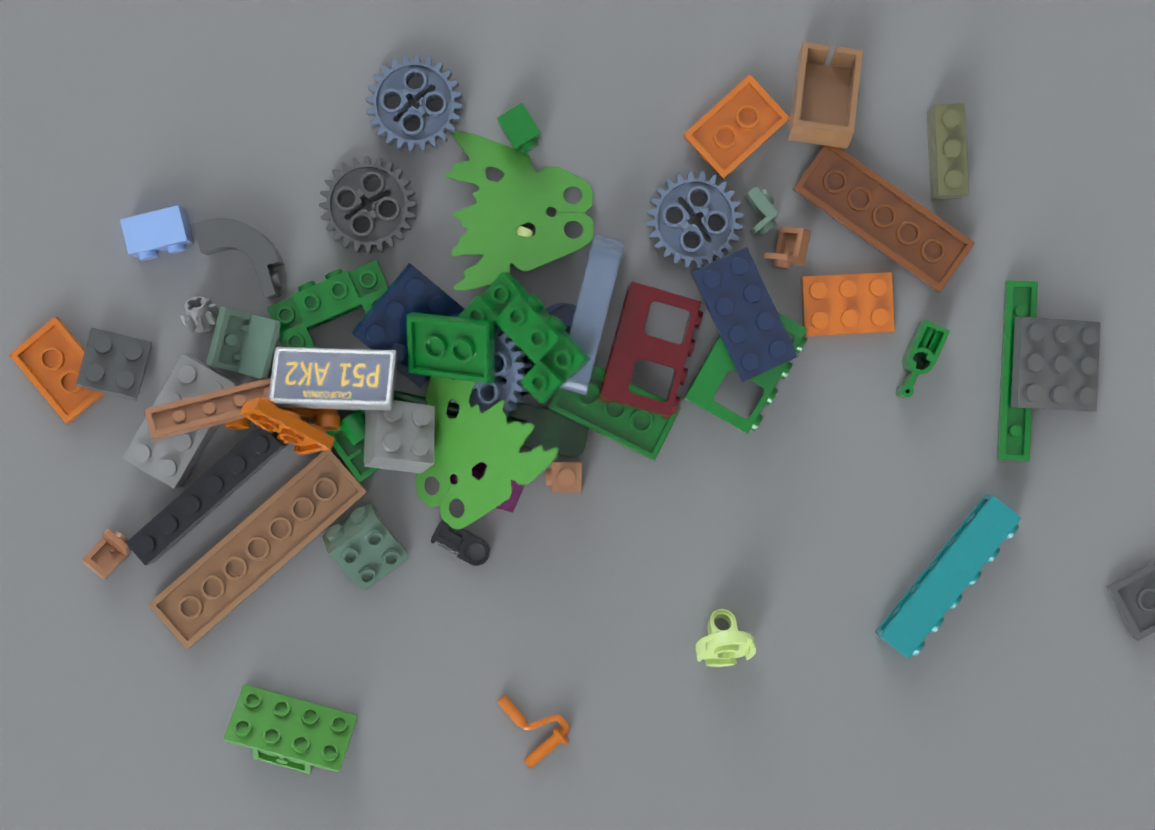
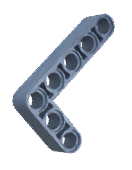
M599 235L595 236L569 334L591 357V360L560 389L586 395L625 244L623 241Z

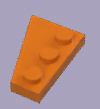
M258 397L257 399L244 402L240 412L242 415L263 430L277 432L278 436L276 439L283 444H294V452L298 455L332 448L335 438L326 434V430L323 427L300 420L301 416L295 412L283 411L276 407V403L271 399Z

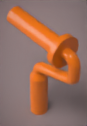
M506 694L497 701L512 721L526 731L557 721L563 728L555 726L552 729L554 734L524 759L529 768L534 767L561 743L564 745L569 743L567 735L570 731V726L560 714H554L528 724L526 717Z

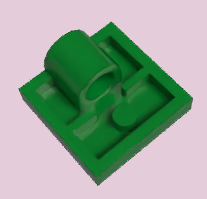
M357 410L340 422V430L326 433L335 438L334 448L359 483L380 470L379 468L364 467L365 410Z

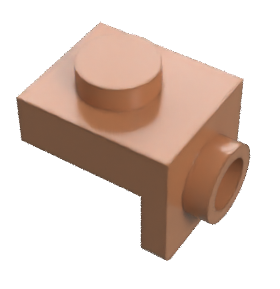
M780 227L775 253L765 252L764 259L773 261V267L791 270L792 265L804 266L811 230Z
M107 529L103 533V538L82 558V563L106 581L130 555V548L126 544L128 539L118 531L113 533Z

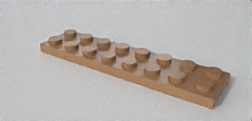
M332 449L324 450L152 600L148 606L186 649H189L368 493V490L357 481L352 472Z

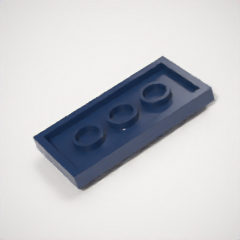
M747 247L691 272L741 382L798 357Z

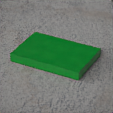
M413 312L406 315L409 374L488 384L495 381L494 321Z

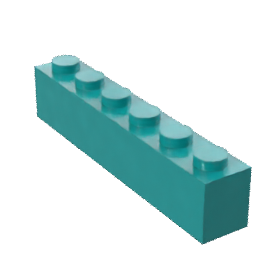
M985 494L875 633L909 659L911 655L916 656L925 645L923 640L930 632H936L943 624L944 618L942 617L948 609H954L963 598L961 593L968 585L972 586L980 578L982 574L980 570L985 563H990L997 557L1000 552L998 547L1005 538L1010 539L1019 529L1017 523L1021 520V517L994 495Z

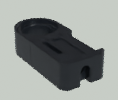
M444 520L440 521L431 538L432 544L438 541V545L454 554L458 552L457 557L474 566L484 564L490 556V546L484 539L464 528L454 529ZM474 543L481 544L485 548V556L480 560L472 559L468 554L470 545Z

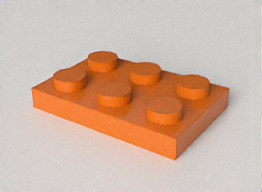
M749 74L685 132L683 137L715 173L724 180L779 130L790 117Z
M892 272L801 277L803 327L807 329L804 336L895 332Z
M59 317L52 318L9 354L66 424L72 423L105 395V393L76 387L85 348Z

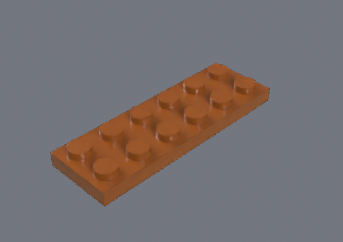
M824 145L793 188V191L938 293L942 291L975 244V242L839 147Z

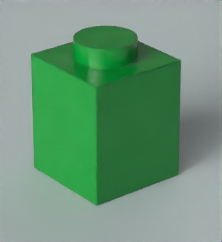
M523 103L497 117L500 128L516 154L520 151H523L524 154L528 153L539 145L538 140L542 138L541 132Z

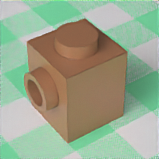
M552 461V468H546L545 485L551 486V492L581 493L582 461Z

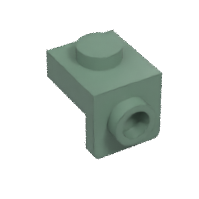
M755 186L744 198L762 220L750 230V233L755 235L760 231L764 235L777 224L773 219L779 213L772 205L774 203L772 196L764 188L760 191Z

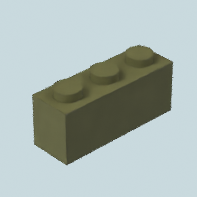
M965 103L934 105L927 111L931 200L961 199L969 194Z

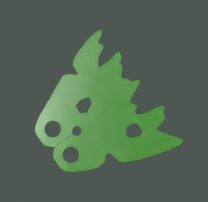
M461 131L452 133V136L470 159L469 161L453 164L452 170L445 174V177L476 184L479 187V191L473 193L474 198L477 200L476 204L454 212L451 215L454 218L460 219L462 226L468 230L459 238V244L453 248L451 255L453 257L483 255L476 265L463 271L465 279L454 285V290H471L491 285L501 272H510L511 263L519 270L527 272L573 253L592 241L593 220L585 214L593 203L592 188L589 183L556 166H546L539 172H535L530 156L522 151L516 154L513 148L476 134ZM488 167L500 169L503 171L504 177L499 182L489 181L486 178L485 170ZM568 187L580 189L582 199L579 203L570 204L566 202L563 194ZM549 207H553L557 213L555 216L550 217L546 214V210ZM570 221H576L582 225L583 234L575 239L569 238L564 232L565 225ZM529 222L535 226V235L524 237L516 234L517 228Z
M430 376L426 400L428 405L435 406L434 464L421 474L416 473V493L430 508L439 506L441 518L454 529H462L509 499L512 494L511 480H514L519 485H527L552 463L559 449L556 447L544 452L542 446H538L530 452L520 453L519 449L527 436L533 431L534 425L531 423L523 425L518 421L510 424L507 423V416L503 413L504 400L499 401L484 413H481L478 404L471 407L469 399L475 384L473 381ZM451 399H454L460 407L457 418L453 419L447 416V407ZM483 462L487 465L486 472L480 480H477L472 476V468L476 464ZM452 474L458 476V483L455 485L450 482ZM430 476L435 477L439 482V491L435 495H430L425 490V481ZM453 499H460L464 504V513L459 518L452 516L449 510L450 502Z

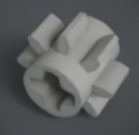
M196 296L185 302L184 308L186 312H182L180 317L184 326H187L190 332L195 330L197 333H207L215 327L216 321L214 318L218 317L219 310L216 304L212 303L211 298L205 299L202 296Z

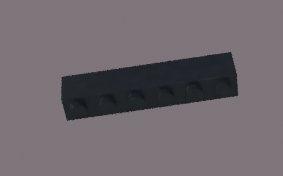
M259 426L256 427L126 542L127 546L145 566L156 562L288 444H283L276 439L278 436L277 432L263 430Z

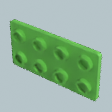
M245 684L242 686L226 729L224 740L251 748L253 750V759L310 775L313 766L340 772L357 716Z

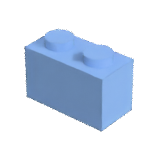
M179 205L120 219L128 255L139 257L140 261L154 259L158 257L157 252L168 250L170 254L187 250L186 245L194 244L186 209Z

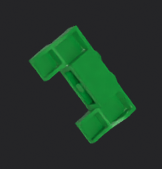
M372 261L349 272H343L342 269L332 271L325 275V281L315 284L314 281L302 284L298 287L299 292L292 294V297L267 307L271 319L280 322L279 342L281 347L316 348L309 329H314L362 307L367 314L389 288L379 261Z
M501 272L482 295H477L458 317L494 321V326L497 324L536 364L520 383L540 404H544L560 387L576 375L591 360V357L565 331L566 326L557 317L550 316L543 309L545 305L541 299L534 294H529L509 272Z

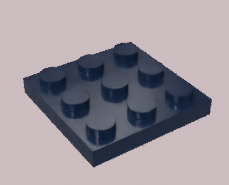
M409 263L351 333L371 350H396V369L421 388L430 376L409 374L406 315L413 312L458 317L464 308Z

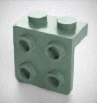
M220 306L206 365L238 372L258 379H266L272 369L273 353L276 343L280 338V322Z
M368 502L363 507L356 508L348 518L330 527L326 534L322 536L329 556L361 590L371 587L404 563L409 557L405 548L382 523L377 509L371 502Z

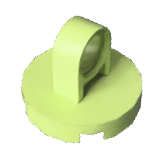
M718 609L712 613L707 623L708 636L696 643L697 661L700 662L704 659L707 666H732L737 664V658L746 656V660H749L756 654L754 637L750 633L738 631L735 616L726 609ZM718 618L725 619L729 623V629H718L714 624V620Z

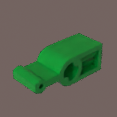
M928 320L919 321L902 359L903 368L907 374L902 385L896 389V396L910 398L913 395V386L918 375L927 374L933 369L950 330ZM917 353L921 355L920 360L924 362L921 369L916 368L917 363L913 360Z

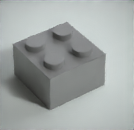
M393 400L392 411L365 410L364 467L421 474L434 464L435 406Z

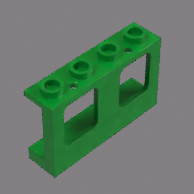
M778 313L786 332L793 336L791 343L799 354L808 339L804 336L807 329ZM719 335L683 399L741 430L744 434H748L750 429L755 432L763 419V416L759 413L765 404L770 405L778 392L774 388L779 378L785 379L793 364L789 361L749 379L761 386L764 392L749 418H743L714 400V395L727 372H737Z

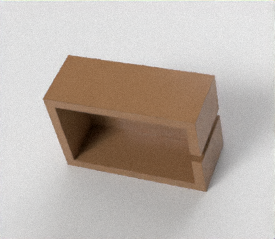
M803 42L797 58L788 140L847 149L855 130L863 50L836 46L828 66L824 64L830 50V45Z

